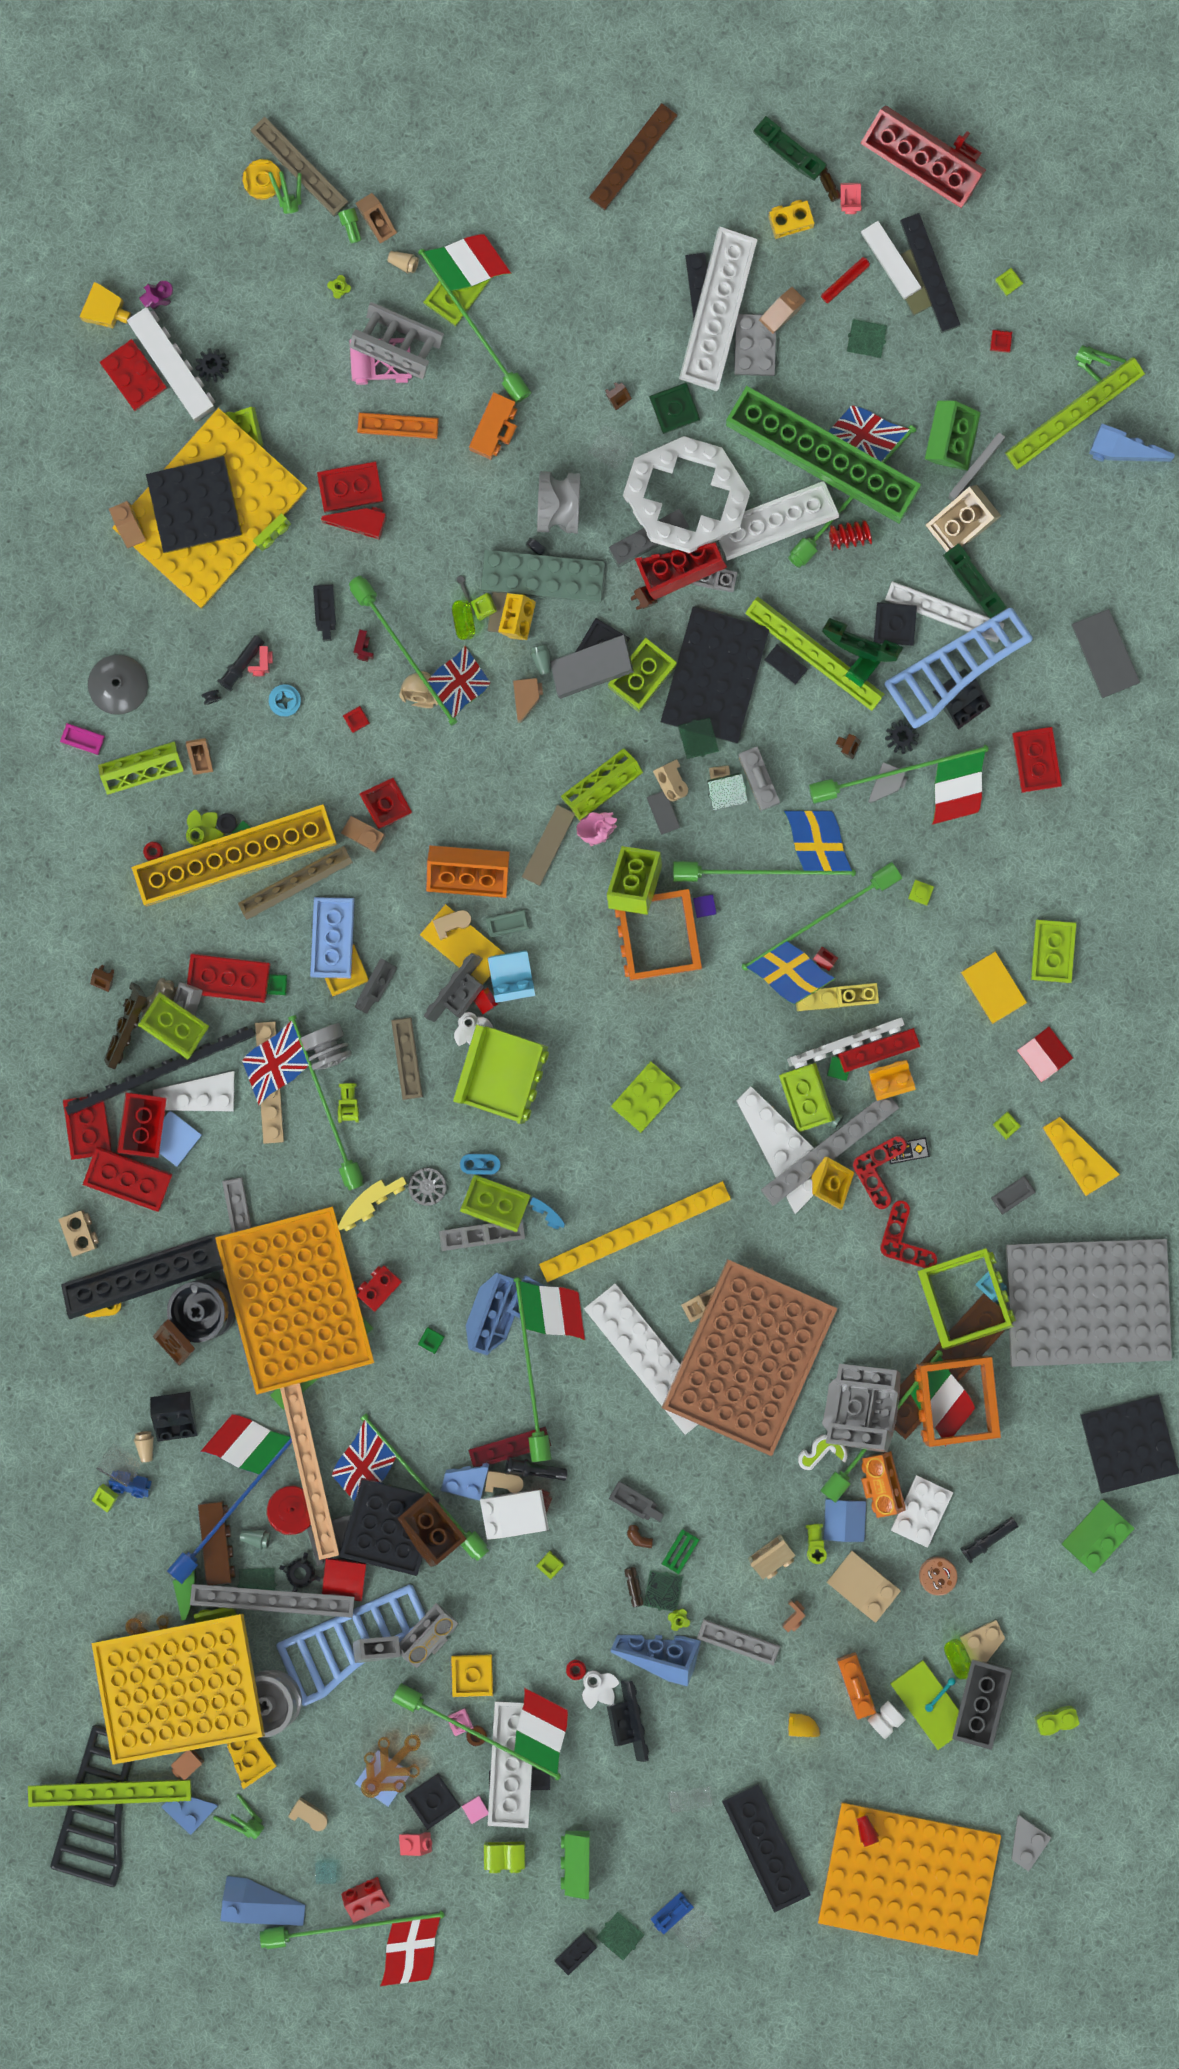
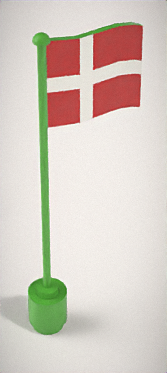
M440 1911V1913L291 1934H289V1930H285L284 1926L266 1928L264 1931H260L261 1948L286 1947V1943L290 1942L292 1937L392 1924L386 1947L385 1971L380 1986L423 1981L429 1979L432 1971L435 1936L440 1917L441 1919L444 1918V1912Z

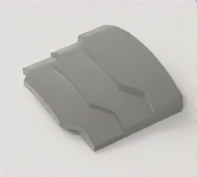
M839 1364L837 1378L828 1387L826 1408L822 1422L828 1431L826 1443L888 1452L898 1411L900 1372L890 1369Z

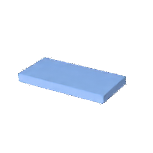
M314 897L311 978L351 979L354 898Z

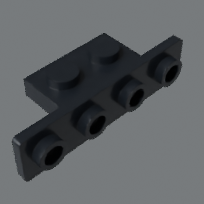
M624 1680L620 1682L624 1701L607 1706L614 1746H622L633 1742L636 1761L646 1762L649 1761V1749L645 1744V1729L641 1724V1709L636 1699L637 1690L633 1681Z

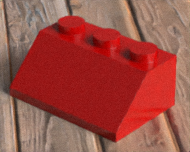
M125 1093L117 1153L159 1158L167 1098Z

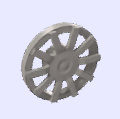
M423 1168L411 1176L408 1185L409 1193L418 1204L425 1206L434 1205L444 1197L446 1181L439 1171L432 1168ZM423 1171H430L428 1179L425 1178ZM433 1172L436 1173L438 1177L431 1180ZM421 1173L422 1181L416 1178L417 1174ZM441 1178L443 1185H435V1182ZM413 1179L420 1183V1185L412 1186ZM435 1188H443L442 1193L437 1192ZM412 1189H420V1191L414 1195ZM423 1193L422 1201H419L416 1197ZM432 1193L438 1195L439 1198L434 1201ZM426 1195H429L431 1202L425 1203Z

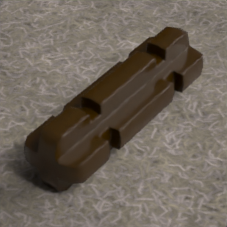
M826 167L819 175L826 192L829 193L830 201L835 202L840 199L841 195L838 189L836 190V185L830 173L827 172L828 169Z
M626 1568L624 1572L625 1577H628L626 1581L629 1595L632 1596L631 1604L633 1607L642 1606L644 1603L643 1598L640 1597L641 1589L639 1580L636 1578V1568Z

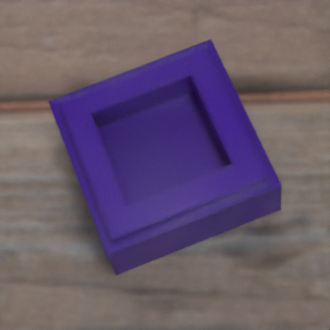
M713 894L693 898L697 918L717 915Z

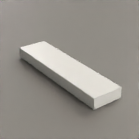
M879 221L861 231L862 236L902 298L905 300L919 291L921 286Z

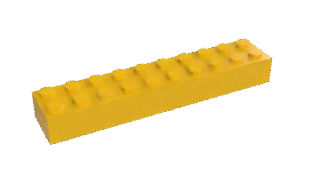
M322 804L131 868L143 905L148 907L338 844L326 807Z

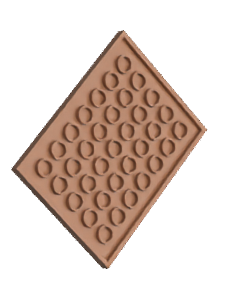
M727 1259L661 1408L772 1456L837 1308Z

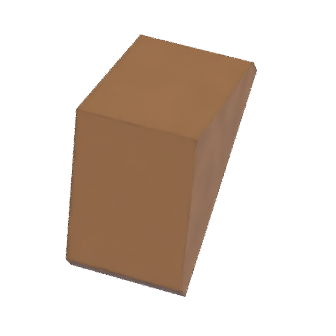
M203 738L186 741L193 775L213 772L208 740Z

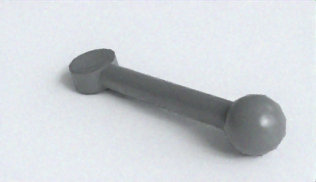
M458 576L457 582L461 585L469 607L468 612L470 615H475L464 584L465 578Z

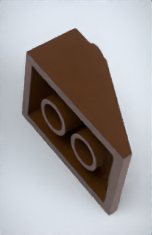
M429 1492L398 1517L399 1522L417 1551L430 1567L438 1565L467 1540Z

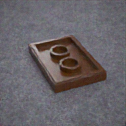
M169 1319L153 1335V1338L178 1366H181L195 1350L194 1346Z

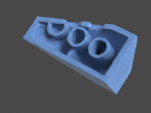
M1101 424L1097 430L1089 454L1093 455L1092 458L1098 461H1104L1105 459L1171 462L1175 454L1155 445H1148L1147 447L1144 445L1143 440L1139 438H1127L1126 432Z
M617 1635L611 1648V1653L669 1682L688 1686L694 1672L701 1641L685 1636H674V1640H662V1635H655V1639L651 1640L644 1639L642 1635Z
M227 1876L220 1921L303 1926L305 1904L279 1894L248 1878Z

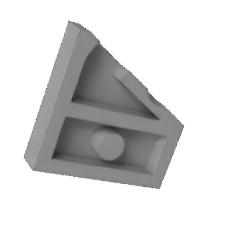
M1018 1815L1011 1859L1029 1871L1050 1841L1051 1836Z

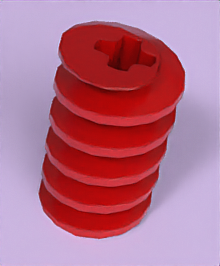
M866 520L862 521L861 526L855 521L853 528L849 522L846 523L845 529L842 524L838 525L837 530L834 525L830 526L829 540L832 551L834 545L841 550L843 543L847 549L850 542L853 543L854 547H857L858 541L861 542L862 546H865L866 540L872 545L871 531Z

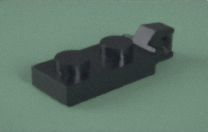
M334 585L313 586L317 631H322L323 642L332 641L331 630H336Z

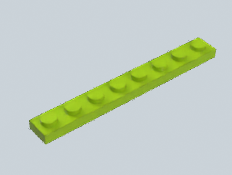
M1134 357L1130 358L1007 450L1005 455L1016 470L1021 468L1145 375Z
M758 596L745 612L759 625L768 628L772 635L871 711L885 695L868 681L860 688L845 676L850 669L848 665Z
M191 1779L28 1786V1807L192 1800Z

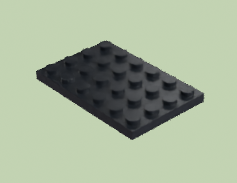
M692 607L660 723L738 744L769 629L762 625Z

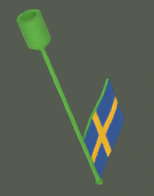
M784 811L791 827L795 851L803 870H702V866H698V862L673 861V882H697L698 878L702 877V874L852 875L853 877L856 871L854 869L851 870L846 858L839 825L832 811Z
M890 862L871 875L873 878L870 880L871 885L747 964L743 963L742 969H749L764 979L788 1002L795 1005L836 978L821 970L804 952L790 944L789 941L870 889L875 888L876 890L884 891L902 879L899 871Z

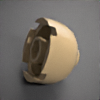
M421 671L426 680L431 677L428 672ZM417 673L409 675L403 681L399 694L402 701L406 703L407 699L417 702L412 706L433 708L434 704L438 705Z

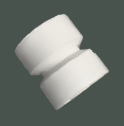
M887 1701L880 1708V1713L873 1714L868 1719V1722L886 1739L892 1734L893 1727L898 1728L906 1719Z

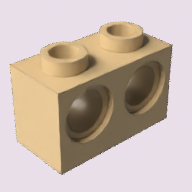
M84 1210L59 1219L72 1257L97 1249L96 1244L99 1241L96 1233L91 1232L89 1225L92 1224L88 1213L85 1214ZM74 1218L81 1220V1227L79 1229L72 1227V1220ZM81 1237L88 1239V1246L86 1248L79 1246L78 1242Z

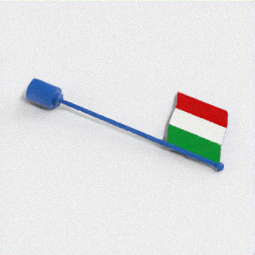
M232 1414L200 1451L215 1455L237 1468L258 1474V1477L192 1554L190 1552L187 1554L182 1552L170 1566L167 1572L178 1582L183 1584L198 1566L195 1563L198 1560L195 1558L197 1553L292 1443L291 1435L288 1437L270 1431L248 1418Z

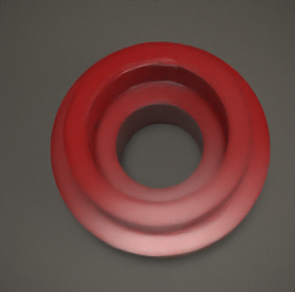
M149 842L145 845L143 854L148 861L163 857L164 850L159 843ZM152 848L157 849V854L154 856L150 854Z
M580 1660L570 1661L566 1666L567 1676L572 1680L582 1679L586 1674L585 1664ZM574 1666H578L580 1668V1672L574 1673L572 1671V1668Z

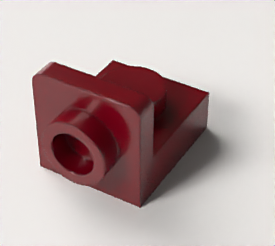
M359 629L353 653L357 656L358 660L368 662L369 659H374V654L363 650L364 648L368 649L370 637H367V631Z

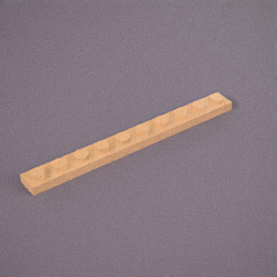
M300 1383L280 1388L319 1560L338 1556L339 1551Z

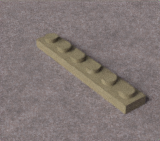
M266 117L250 130L296 179L298 173H301V184L333 217L349 204Z
M343 846L239 902L238 905L244 917L248 920L353 862Z

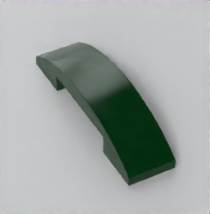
M767 116L753 130V133L790 166L811 180L815 181L827 167V164L816 155L810 154L782 132L781 127Z
M959 543L942 555L957 579L990 619L1007 608L998 594L991 589L970 561L971 558Z
M831 618L828 619L822 630L832 642L842 649L869 660L881 662L897 661L903 650L902 646L887 640L880 645L847 632V624Z

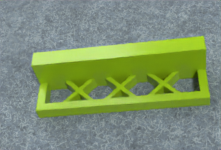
M175 741L98 765L100 778L107 795L184 771ZM176 760V767H165L167 762ZM150 767L158 769L154 774L146 773ZM136 773L139 775L137 779H127L128 774ZM117 779L119 783L109 787L107 781Z
M623 748L561 795V798L580 821L643 772L637 761ZM624 756L627 758L625 762L618 764V761ZM611 770L609 774L602 776L603 772ZM590 782H595L592 787L586 788V785ZM574 794H579L572 802L569 800Z

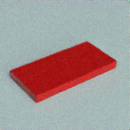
M190 954L187 984L203 990L201 996L266 1003L271 963Z
M96 1146L82 1185L159 1212L172 1173Z

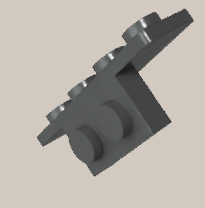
M471 953L463 960L462 966L451 976V980L446 987L441 989L434 1003L428 1006L427 1012L424 1014L426 1019L435 1022L445 1008L449 1009L455 1016L462 1017L484 988V985L471 975L482 961L479 955Z

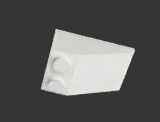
M542 1490L494 1495L480 1499L487 1540L549 1530Z

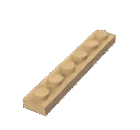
M276 1022L255 1023L257 1046L276 1035ZM278 1089L261 1103L263 1144L284 1142L281 1091Z

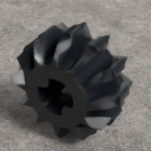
M208 348L207 355L203 351L200 353L203 359H196V362L200 365H197L195 368L196 371H201L199 373L200 378L205 377L206 382H209L211 377H213L214 383H217V376L223 380L225 377L222 372H229V369L225 366H228L230 363L229 360H224L226 358L225 353L220 354L219 349H216L213 354L211 348ZM214 361L216 367H212V369H210L208 364H212Z
M899 720V727L896 723H891L893 730L887 728L886 732L892 736H886L885 740H892V742L887 747L891 748L895 745L894 753H897L898 749L901 748V753L905 754V747L908 751H913L911 744L917 746L918 742L912 738H918L919 734H913L912 732L917 728H908L910 725L909 721L903 726V721ZM904 732L907 741L905 739L902 742L899 741L897 733L901 734Z

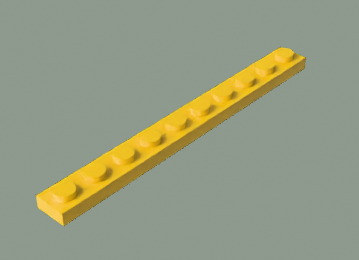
M722 1181L544 1261L539 1266L546 1281L550 1282L731 1200Z

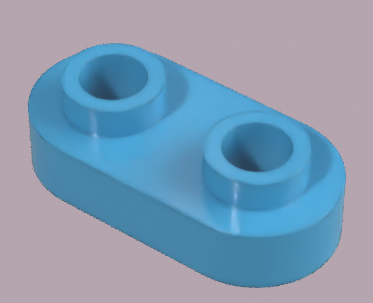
M467 1154L462 1157L460 1168L466 1174L491 1175L500 1169V1160L492 1154ZM472 1160L474 1166L468 1168L466 1165L467 1161ZM491 1160L494 1162L493 1168L487 1167L486 1164L488 1161Z

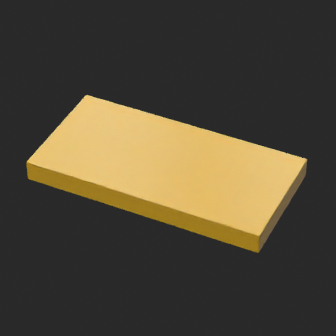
M445 904L420 936L459 968L462 966L463 960L471 953L479 955L482 961L471 975L483 985L491 976L488 957L505 953L471 925L465 929L457 928L446 932L448 938L440 941L433 920L455 913Z

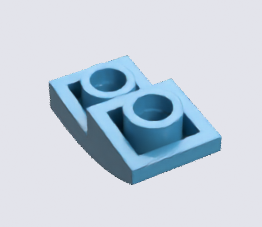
M535 1197L532 1198L530 1205H533L532 1210L541 1214L544 1211L548 1212L545 1218L546 1221H549L548 1226L557 1230L559 1227L564 1228L565 1223L551 1207Z

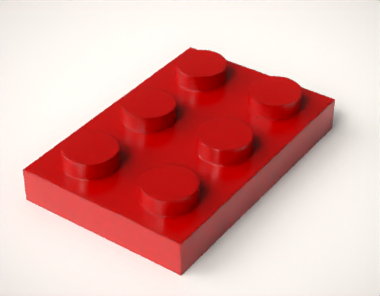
M132 339L99 362L134 411L167 389Z
M376 461L317 472L324 513L383 502Z
M1048 727L1012 733L1021 793L1062 787L1053 728Z
M80 1097L79 1099L81 1101L88 1097ZM77 1098L63 1100L71 1160L92 1157L96 1146L112 1152L105 1101L69 1116L65 1107L69 1106L68 1102Z

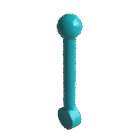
M949 1678L947 1685L934 1700L925 1705L926 1711L931 1712L935 1703L949 1687L955 1685L956 1680L954 1678Z

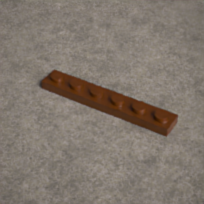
M661 103L593 191L589 199L605 211L677 118V114Z

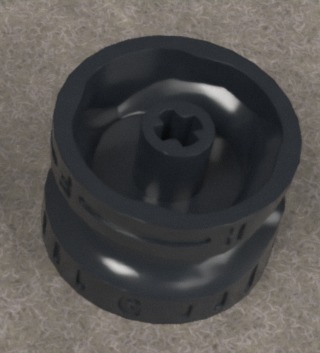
M202 1278L183 1284L173 1292L167 1305V1318L189 1342L193 1343L205 1342L223 1335L232 1327L236 1319L228 1286L214 1278Z

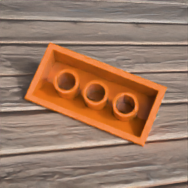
M429 845L426 892L506 898L510 852Z

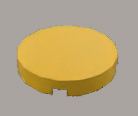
M259 159L251 162L245 169L242 181L245 190L250 196L266 200L276 195L268 174L269 172H272L280 190L282 186L279 174L280 169L273 162Z

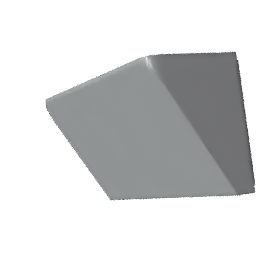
M179 982L173 1001L195 1016L203 990Z

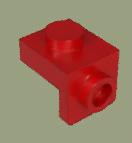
M967 131L963 136L959 135L953 145L956 147V151L976 163L982 153L966 143L970 135Z

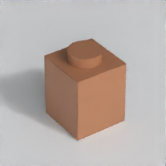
M195 1750L185 1751L171 1764L172 1772L177 1778L180 1779L182 1777L185 1780L202 1765L204 1760Z

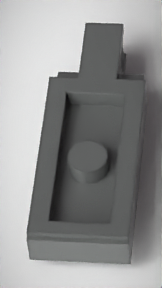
M380 958L361 992L362 994H360L355 1008L367 1014L371 1006L375 1002H379L397 967Z
M618 1481L609 1497L610 1500L642 1519L649 1520L652 1517L660 1522L664 1516L663 1513L655 1509L657 1504L620 1481Z

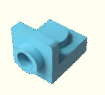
M988 1271L975 1285L998 1305L999 1301ZM1000 1283L1002 1291L1006 1290L1008 1294L1007 1286L1004 1283Z

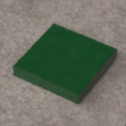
M687 382L649 396L663 434L700 421Z

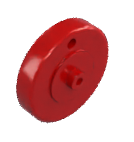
M286 1486L277 1490L270 1497L267 1503L266 1514L270 1525L276 1531L284 1535H296L302 1533L311 1525L302 1488Z

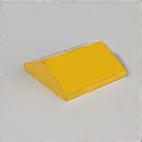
M824 1157L812 1174V1194L842 1210L854 1172L829 1157Z

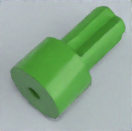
M355 208L339 212L341 225L345 226L350 243L361 241L356 223L359 220Z

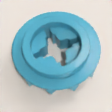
M279 685L269 695V706L279 716L288 717L296 713L300 707L301 697L298 691L290 685ZM283 692L287 698L293 699L287 703V709L283 703H276L282 700Z

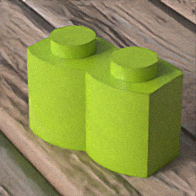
M1063 1706L1054 1712H1042L1034 1717L1038 1732L1044 1736L1055 1734L1060 1729L1070 1730L1080 1724L1076 1709L1072 1706Z
M525 1842L484 1843V1870H489V1873H501V1870L505 1869L509 1870L510 1873H520L521 1869H525Z

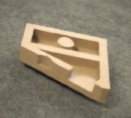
M994 1620L960 1636V1639L971 1662L972 1659L987 1662L1005 1640V1637L997 1620Z

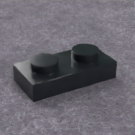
M778 644L764 659L765 662L794 685L798 683L808 670Z

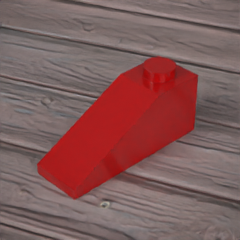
M372 507L371 509L364 508L324 515L321 521L331 526L380 540L386 521V514L383 513L382 509Z

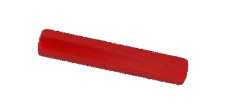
M862 257L821 294L822 300L826 303L833 300L869 267V261Z

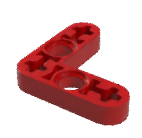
M895 1136L858 1156L853 1162L856 1174L873 1204L878 1209L887 1208L892 1202V1197L876 1167L895 1158L906 1150L907 1141L902 1136ZM894 1140L902 1142L901 1150L899 1151L898 1148L892 1150L891 1153L893 1155L890 1156L889 1150L885 1145L888 1144V1148L895 1144ZM882 1149L885 1152L886 1157L884 1160H877L875 1158L876 1150ZM870 1154L872 1161L876 1165L873 1166L872 1162L865 1166V1170L863 1167L859 1168V1160H868L869 1157L867 1155ZM871 1176L878 1180V1185L874 1188L869 1187L867 1184V1179ZM882 1187L883 1190L879 1192L882 1197H887L886 1205L878 1203L877 1200L880 1198L878 1193L873 1195L872 1192Z
M896 1201L891 1207L881 1241V1253L888 1258L922 1268L935 1266L937 1264V1256L934 1252L901 1242L910 1207L905 1201ZM900 1204H904L903 1208L906 1209V1212L901 1213L900 1216L901 1219L904 1218L903 1223L898 1220H892V1216L897 1217L898 1211L895 1210V1207L900 1206ZM893 1223L900 1225L901 1231L897 1235H893L889 1231V1227ZM891 1242L892 1247L899 1249L898 1245H902L899 1258L895 1257L897 1252L891 1251L890 1254H887L884 1245H888ZM907 1248H911L914 1251V1257L910 1260H906L903 1257V1251ZM918 1250L922 1251L920 1255L924 1257L931 1254V1258L934 1259L933 1263H929L926 1266L925 1261L920 1259L919 1263H915L918 1257Z

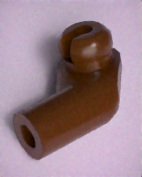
M630 1525L627 1537L632 1544L652 1549L653 1538L642 1537L638 1532L639 1527L637 1525Z

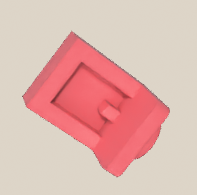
M840 183L841 211H845V214H856L857 211H862L861 183Z
M259 646L260 666L248 667V672L253 673V676H265V673H269V664L273 663V652L269 651L268 646Z
M430 1832L399 1835L400 1855L422 1856L432 1852Z

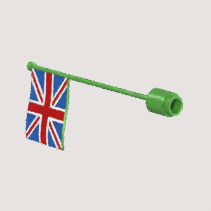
M850 406L828 432L885 463L907 437L916 431V428L910 425L907 429L890 423L866 409ZM851 496L837 510L839 514L853 500ZM834 520L827 522L813 539L802 538L790 551L788 559L796 567L805 566L817 552L815 541Z
M362 576L352 579L349 583L350 591L361 606L372 607L449 718L450 725L456 724L457 719L455 717L459 712L482 695L491 683L464 645L455 657L439 667L426 680L374 605L377 593L370 583Z
M296 1015L288 1017L289 1021H291L275 1036L254 1048L242 1060L258 1105L260 1106L270 1094L293 1081L309 1067L344 1163H341L342 1168H339L343 1183L349 1191L363 1186L362 1180L364 1178L358 1162L353 1163L352 1160L348 1161L317 1076L311 1067L312 1063L308 1059V1052L305 1051L300 1038L302 1036L295 1020L297 1017Z
M367 1413L360 1419L364 1422L355 1440L340 1457L332 1473L334 1479L352 1500H355L361 1478L382 1482L387 1476L395 1458L401 1462L426 1493L429 1492L434 1496L368 1419ZM439 1502L440 1507L467 1539L461 1546L472 1559L475 1558L478 1561L489 1551L486 1547L488 1545L476 1531L471 1533L469 1530L466 1533Z

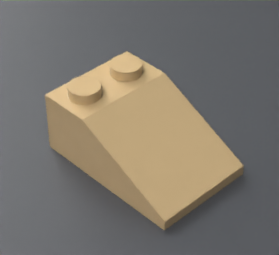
M974 485L968 487L929 521L926 527L947 552L958 543L962 547L999 519L1001 515L980 488Z
M780 1534L751 1555L748 1560L762 1579L767 1577L769 1580L778 1573L777 1569L782 1565L785 1568L793 1563V1557L796 1555Z
M853 1551L849 1553L827 1581L831 1587L875 1623L901 1592L897 1586Z

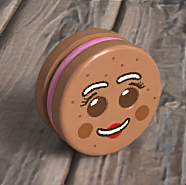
M931 1557L920 1567V1583L930 1594L937 1596L945 1595L952 1591L957 1583L958 1575L956 1568L944 1557Z

